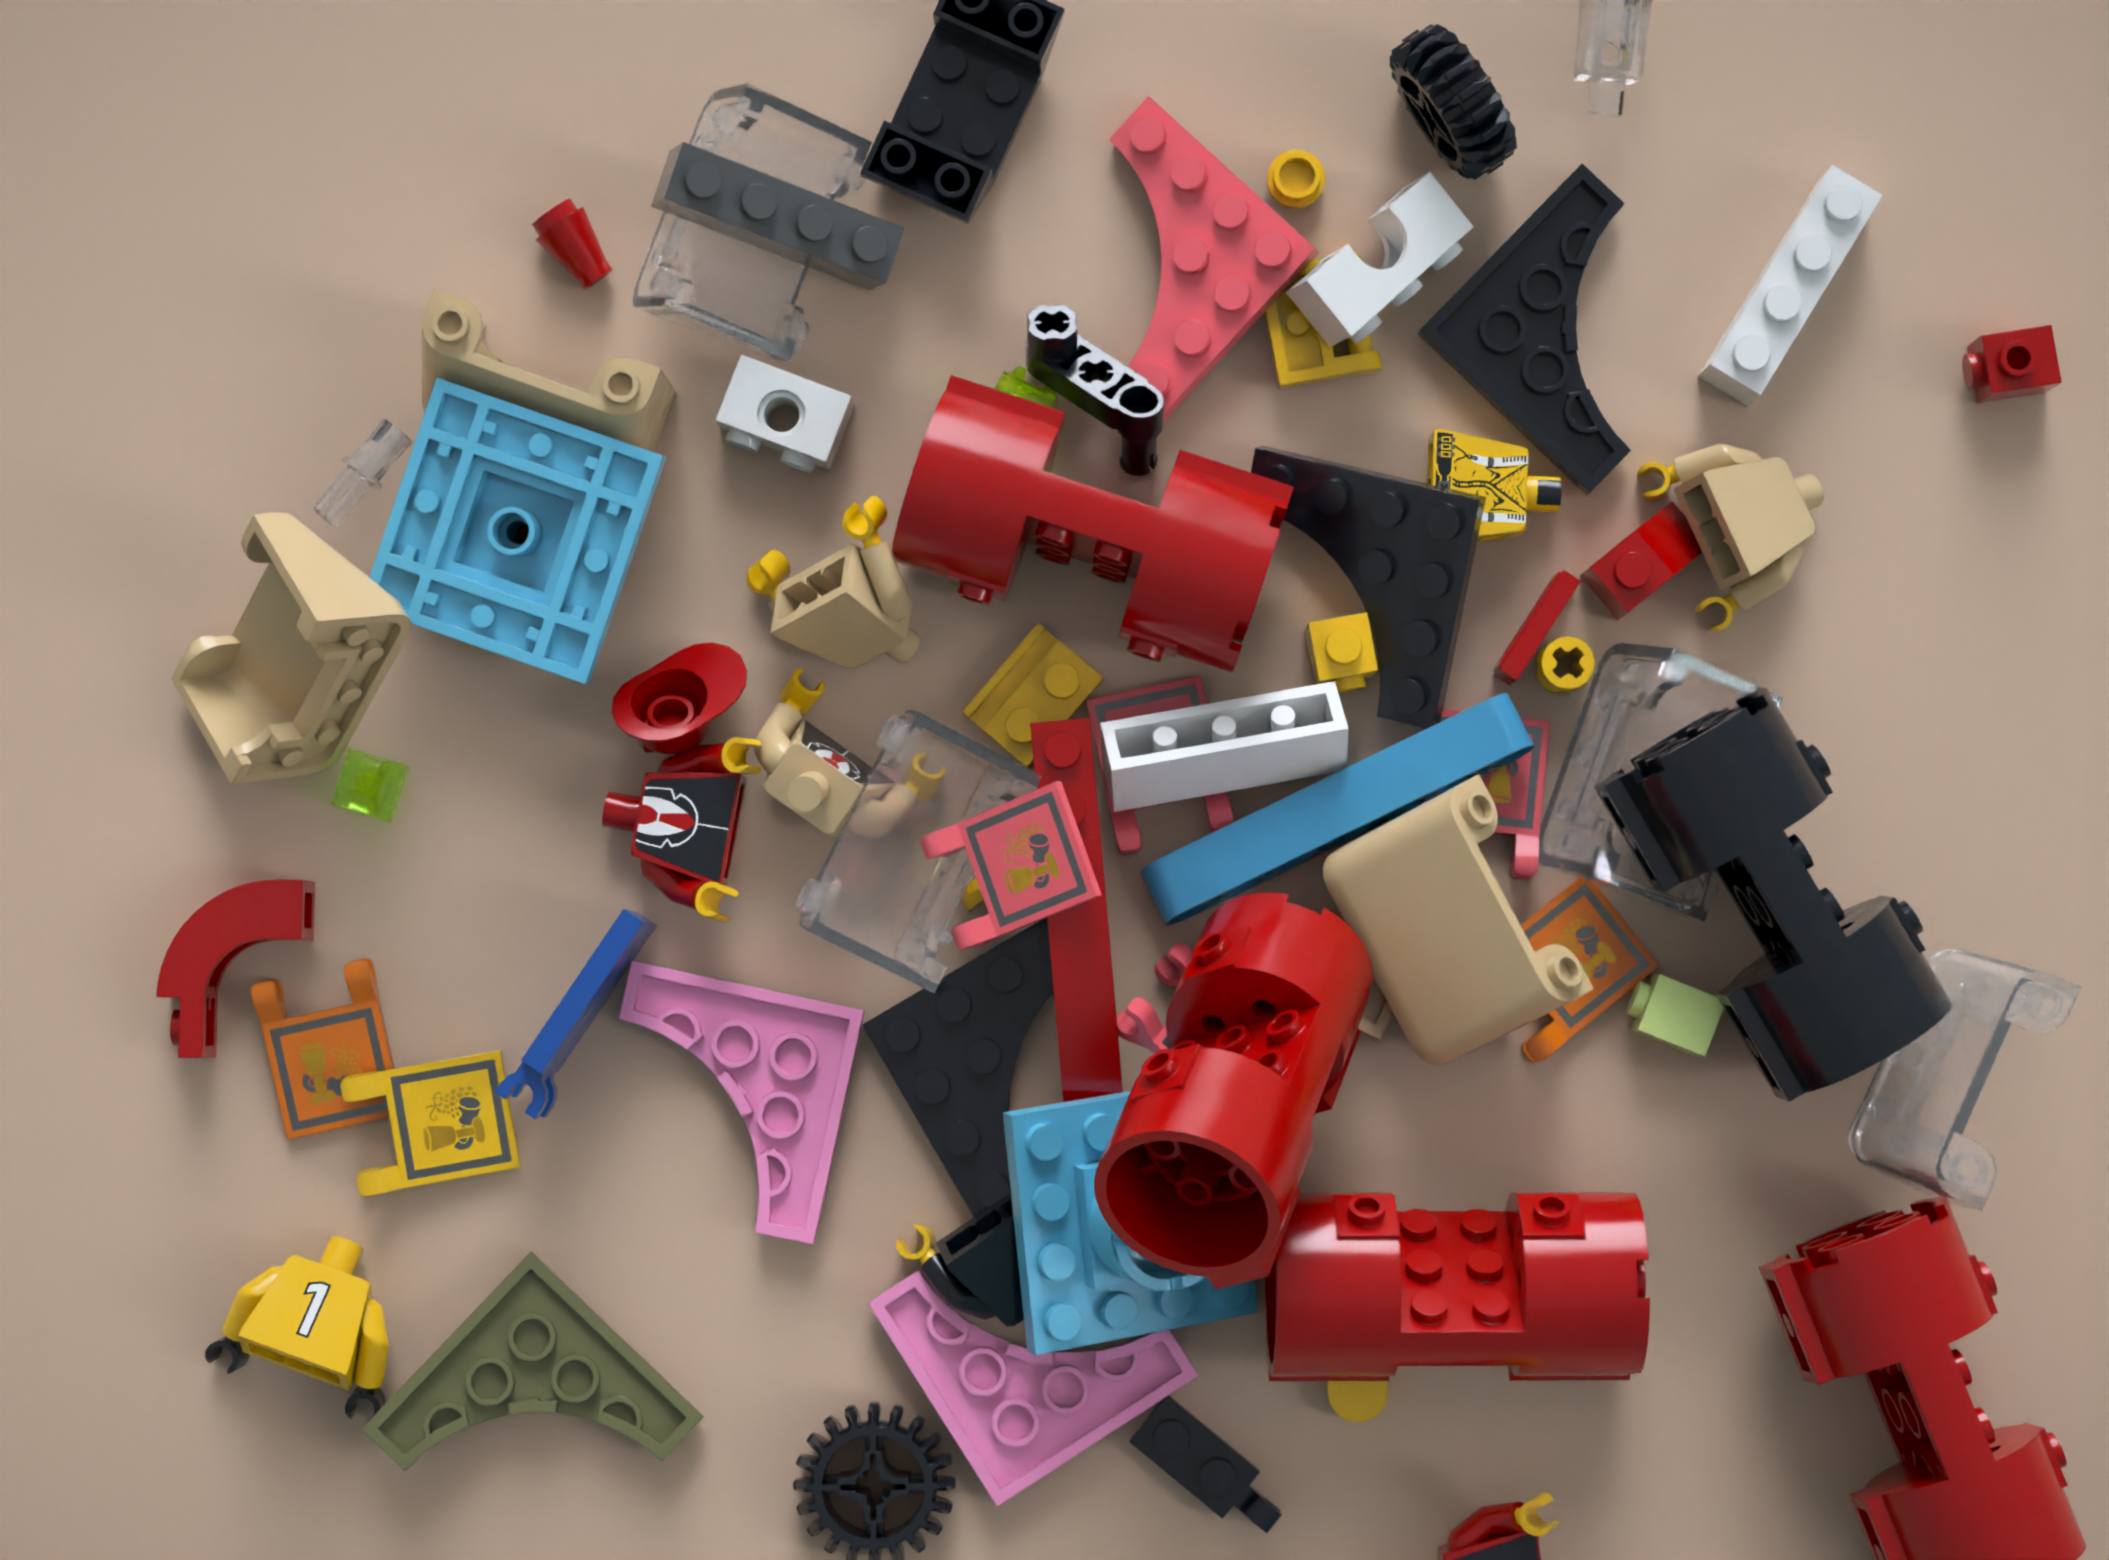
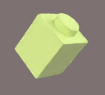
M1654 974L1650 975L1647 984L1641 981L1637 983L1629 1000L1626 1014L1634 1017L1629 1030L1691 1055L1705 1057L1724 1008L1719 999L1714 995L1664 975Z

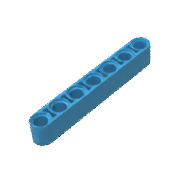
M1500 694L1148 864L1140 871V874L1164 924L1167 926L1173 925L1385 824L1478 774L1482 777L1533 750L1535 745L1509 694Z

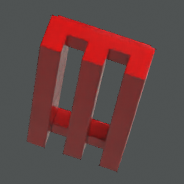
M1565 570L1557 572L1552 577L1492 670L1494 671V676L1510 686L1518 680L1581 580Z

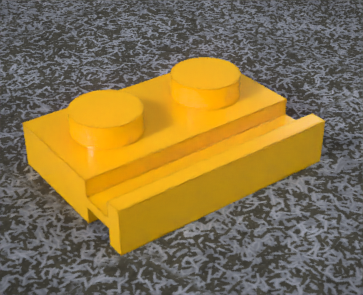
M1038 622L966 706L962 714L1028 769L1033 763L1030 723L1069 720L1103 681V677Z

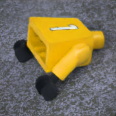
M331 1236L319 1263L298 1255H291L283 1266H272L238 1290L223 1324L222 1332L225 1337L210 1344L206 1349L205 1358L207 1362L212 1363L217 1360L222 1352V1348L225 1347L231 1352L233 1358L227 1374L243 1367L248 1362L249 1356L252 1355L348 1391L354 1380V1383L359 1387L352 1392L345 1405L346 1415L352 1419L356 1411V1400L367 1399L372 1402L375 1415L385 1405V1396L379 1387L384 1383L390 1345L383 1307L373 1299L371 1283L353 1276L363 1248L346 1238Z

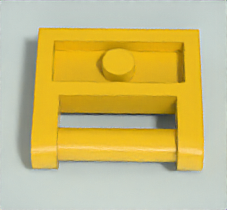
M1322 259L1312 261L1264 313L1279 389L1344 377L1365 376L1383 370L1379 351H1373L1370 334L1357 344H1354L1348 338L1350 355L1334 357L1333 346H1328L1286 294L1288 289Z

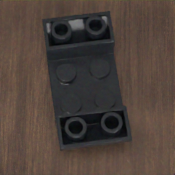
M939 0L933 13L935 28L891 123L884 120L862 167L860 176L968 224L993 186L1041 82L1065 9L1046 0Z

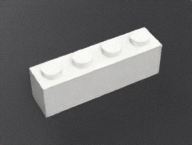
M1832 164L1815 184L1698 377L1748 407L1764 391L1883 195Z
M1335 681L1100 723L1102 762L1114 812L1336 773L1347 768L1348 725Z

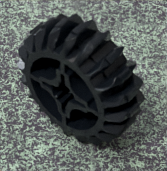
M1430 24L1421 31L1416 30L1402 39L1403 43L1394 48L1390 56L1392 78L1398 85L1397 92L1403 98L1407 106L1406 109L1411 113L1426 139L1436 149L1439 157L1444 158L1452 170L1457 171L1459 175L1467 179L1472 178L1476 180L1483 174H1490L1504 164L1503 161L1513 155L1514 150L1517 148L1515 127L1510 121V112L1501 101V95L1494 88L1491 77L1486 75L1480 66L1479 60H1476L1471 55L1467 45L1460 43L1454 33L1438 24Z
M871 1401L868 1407V1420L861 1421L856 1406L849 1405L845 1409L847 1427L843 1428L840 1422L832 1415L824 1420L825 1429L832 1437L829 1441L820 1434L814 1432L810 1434L807 1443L819 1453V1456L799 1455L796 1462L797 1466L813 1472L812 1477L796 1478L793 1482V1489L799 1492H812L813 1497L805 1499L797 1505L799 1515H807L817 1511L820 1516L809 1525L807 1531L810 1536L813 1537L820 1534L826 1527L833 1532L824 1546L825 1551L833 1553L842 1539L851 1544L846 1553V1560H857L860 1547L870 1548L868 1560H881V1548L889 1547L893 1560H904L905 1554L902 1541L907 1540L910 1546L918 1553L925 1549L924 1537L918 1531L921 1527L930 1534H940L943 1526L930 1513L931 1511L942 1514H949L951 1512L953 1503L947 1498L938 1496L937 1491L954 1489L956 1478L949 1475H937V1470L949 1466L953 1459L950 1453H941L932 1457L930 1450L935 1448L942 1440V1436L938 1431L930 1433L923 1441L917 1436L925 1422L923 1416L917 1415L914 1417L910 1426L906 1428L899 1424L904 1411L902 1405L895 1404L890 1413L889 1421L880 1420V1403L878 1401ZM865 1436L862 1466L856 1470L842 1471L840 1475H826L829 1461L835 1452L846 1443ZM884 1437L893 1439L905 1446L918 1461L923 1474H911V1471L898 1470L893 1467L886 1458ZM873 1454L876 1456V1470H879L880 1479L890 1481L893 1484L891 1490L883 1488L882 1497H879L876 1505V1513L874 1512V1497H871L869 1487L860 1486L857 1483L859 1477L866 1480L869 1474L868 1470L871 1469L873 1464ZM837 1493L838 1497H848L857 1501L863 1509L866 1530L844 1520L833 1507L828 1494ZM909 1493H924L923 1501L912 1517L895 1528L884 1530L886 1505L889 1501L897 1497L909 1496Z

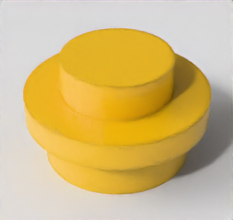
M1289 150L1283 152L1273 160L1268 169L1267 187L1269 193L1277 203L1286 208L1302 209L1308 207L1318 200L1325 186L1324 168L1321 162L1307 151Z

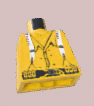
M1434 429L1430 435L1428 442L1427 484L1486 497L1477 543L1519 538L1525 532L1526 511L1558 513L1561 503L1560 477L1528 476V448L1444 429Z

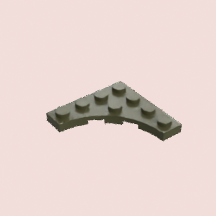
M530 1252L361 1430L406 1471L440 1442L470 1426L507 1415L560 1413L583 1417L617 1430L644 1446L659 1460L663 1461L704 1416L533 1252Z

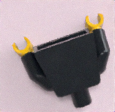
M1011 1193L938 1242H936V1237L930 1228L920 1224H913L915 1229L924 1237V1246L918 1253H913L902 1239H897L896 1248L899 1254L906 1259L919 1260L921 1262L920 1272L951 1308L983 1320L996 1316L1007 1327L1015 1326L1024 1320ZM936 1245L940 1251V1253L937 1254L934 1251Z

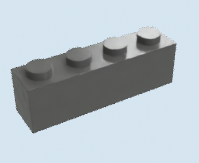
M685 142L680 143L669 151L651 204L653 208L868 290L886 284L904 231V227Z

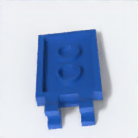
M623 908L521 1059L522 1063L517 1071L508 1075L500 1083L495 1091L496 1094L504 1099H508L510 1096L516 1098L522 1093L524 1087L528 1085L533 1091V1100L528 1105L525 1113L533 1119H538L540 1116L545 1118L549 1115L557 1100V1088L554 1083L555 1073L559 1072L630 967L631 961H634L657 927L655 923L638 912Z

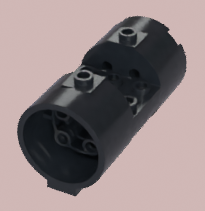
M1762 688L1737 699L1736 703L1738 706L1731 710L1728 707L1716 712L1713 710L1677 730L1632 758L1630 761L1635 768L1634 770L1624 773L1623 769H1620L1593 787L1654 890L1666 892L1682 882L1698 877L1713 869L1716 870L1763 950L1764 955L1741 971L1732 980L1730 985L1715 994L1775 1096L1790 1102L1804 1093L1827 1087L1853 1076L1904 1048L1935 1026L1949 1012L1952 1002L1922 953L1926 949L1917 935L1923 932V927L1907 902L1902 901L1898 903L1895 897L1879 895L1874 899L1842 910L1834 895L1826 887L1821 890L1817 888L1807 869L1814 866L1808 850L1795 834L1787 837L1784 830L1813 811L1829 794L1833 793L1826 781V778L1831 776V771L1823 755L1813 744L1806 747L1803 740L1796 739L1768 689Z

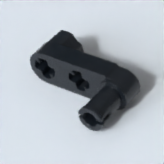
M1062 304L1055 306L1040 305L1034 308L1027 315L1026 367L1028 372L1035 379L1109 428L1117 429L1118 433L1122 436L1119 463L1126 473L1134 476L1149 474V467L1152 469L1157 467V437L1162 432L1164 398L1162 393L1149 384L1146 378L1078 335L1076 313L1071 308Z

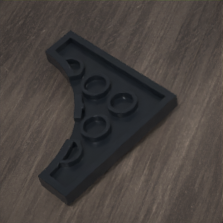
M1582 163L1420 329L1418 335L1588 496L1631 450L1613 431L1600 412L1590 389L1586 388L1577 356L1576 302L1580 281L1597 240L1609 222L1625 204Z
M1267 446L1255 447L1251 473L1294 487L1283 520L1306 533L1336 561L1353 584L1368 613L1377 645L1380 667V696L1377 717L1425 729L1440 723L1486 497Z
M1047 918L1031 925L862 1024L973 1217L1011 1193L1003 1112L1009 1111L1010 1086L1022 1041L1037 1013L1053 994Z

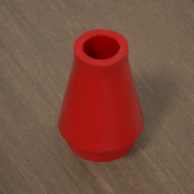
M570 198L550 209L532 224L539 235L536 242L571 273L584 290L593 286L613 271L604 256L584 207L577 209Z

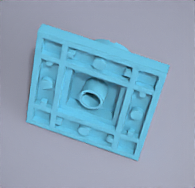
M436 378L369 577L401 603L411 620V624L571 680L590 684L667 457ZM526 523L529 528L527 540L520 544L516 538V532L522 524Z
M1131 1091L1003 1112L1027 1351L1034 1355L1258 1313L1255 1280L1215 1289L1207 1276L1180 1273L1144 1258L1126 1245L1103 1218L1095 1198V1173Z

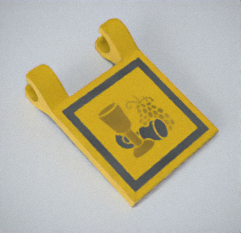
M501 1050L383 1071L354 1074L343 1078L340 1087L342 1098L346 1102H355L386 1095L397 1164L366 1168L358 1173L356 1180L358 1192L361 1196H372L408 1187L520 1167L509 1098L504 1099L495 1093L500 1083L505 1079Z

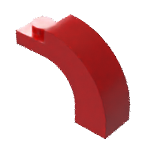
M277 879L243 884L217 895L194 912L183 924L172 940L164 957L156 997L180 998V1010L173 1011L170 1022L171 1042L173 1045H179L178 1058L216 1057L219 987L226 969L240 953L249 947L267 941H314L315 882Z

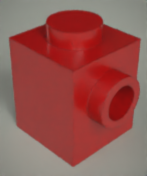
M2052 325L1982 335L1967 346L1968 354L1963 356L1962 370L1964 381L1968 389L1975 390L1977 404L2047 393L2062 383Z

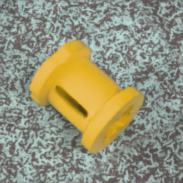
M1570 636L1557 638L1538 654L1535 660V676L1541 687L1550 693H1571L1585 684L1593 674L1595 666L1593 652L1587 643L1579 638ZM1569 653L1576 660L1571 667L1576 677L1568 673L1559 678L1552 671L1558 663L1552 655L1554 654L1561 658Z

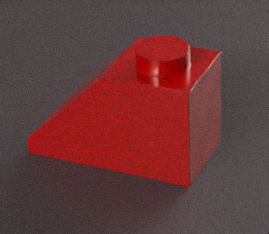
M1672 501L1591 565L1580 576L1618 621L1693 561L1702 551L1687 518Z

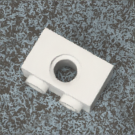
M741 354L717 414L716 422L721 430L728 432L725 441L754 453H758L761 445L782 453L780 458L782 463L812 474L815 466L830 471L855 405L852 396ZM781 405H790L799 411L797 424L786 432H777L768 426L770 413Z

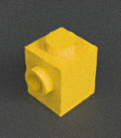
M1368 613L1309 622L1304 633L1314 685L1335 681L1338 693L1366 688L1365 679L1373 677L1378 671Z

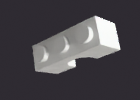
M1431 172L1407 184L1367 219L1368 223L1381 238L1384 246L1385 256L1381 269L1365 264L1347 244L1323 258L1286 291V294L1329 347L1348 338L1354 344L1366 338L1382 323L1377 313L1391 302L1396 308L1421 289L1423 284L1419 281L1418 277L1426 269L1432 266L1435 271H1438L1462 252L1463 248L1458 241L1474 226Z

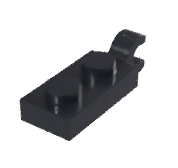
M1170 1395L1160 1401L1129 1440L1133 1446L1222 1519L1232 1506L1235 1505L1254 1524L1268 1533L1282 1515L1278 1507L1250 1485L1260 1473V1470Z

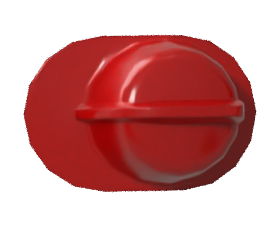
M713 642L691 645L621 685L613 697L612 716L617 727L628 736L638 739L639 745L646 753L655 751L661 754H679L689 751L704 739L709 731L711 720L723 714L738 701L746 687L747 668L741 655L729 646Z

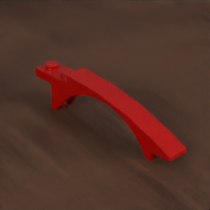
M1090 718L1030 723L1036 790L1056 781L1062 782L1102 896L1047 918L1063 1102L1122 1093L1120 1051Z

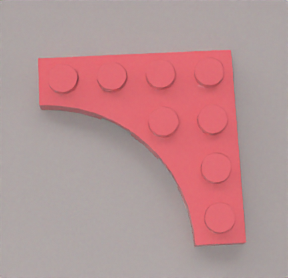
M1148 96L1109 140L1125 156L1142 182L1155 214L1160 237L1161 277L1157 303L1147 333L1128 367L1146 378L1149 384L1162 393L1164 398V423L1312 262L1319 252Z

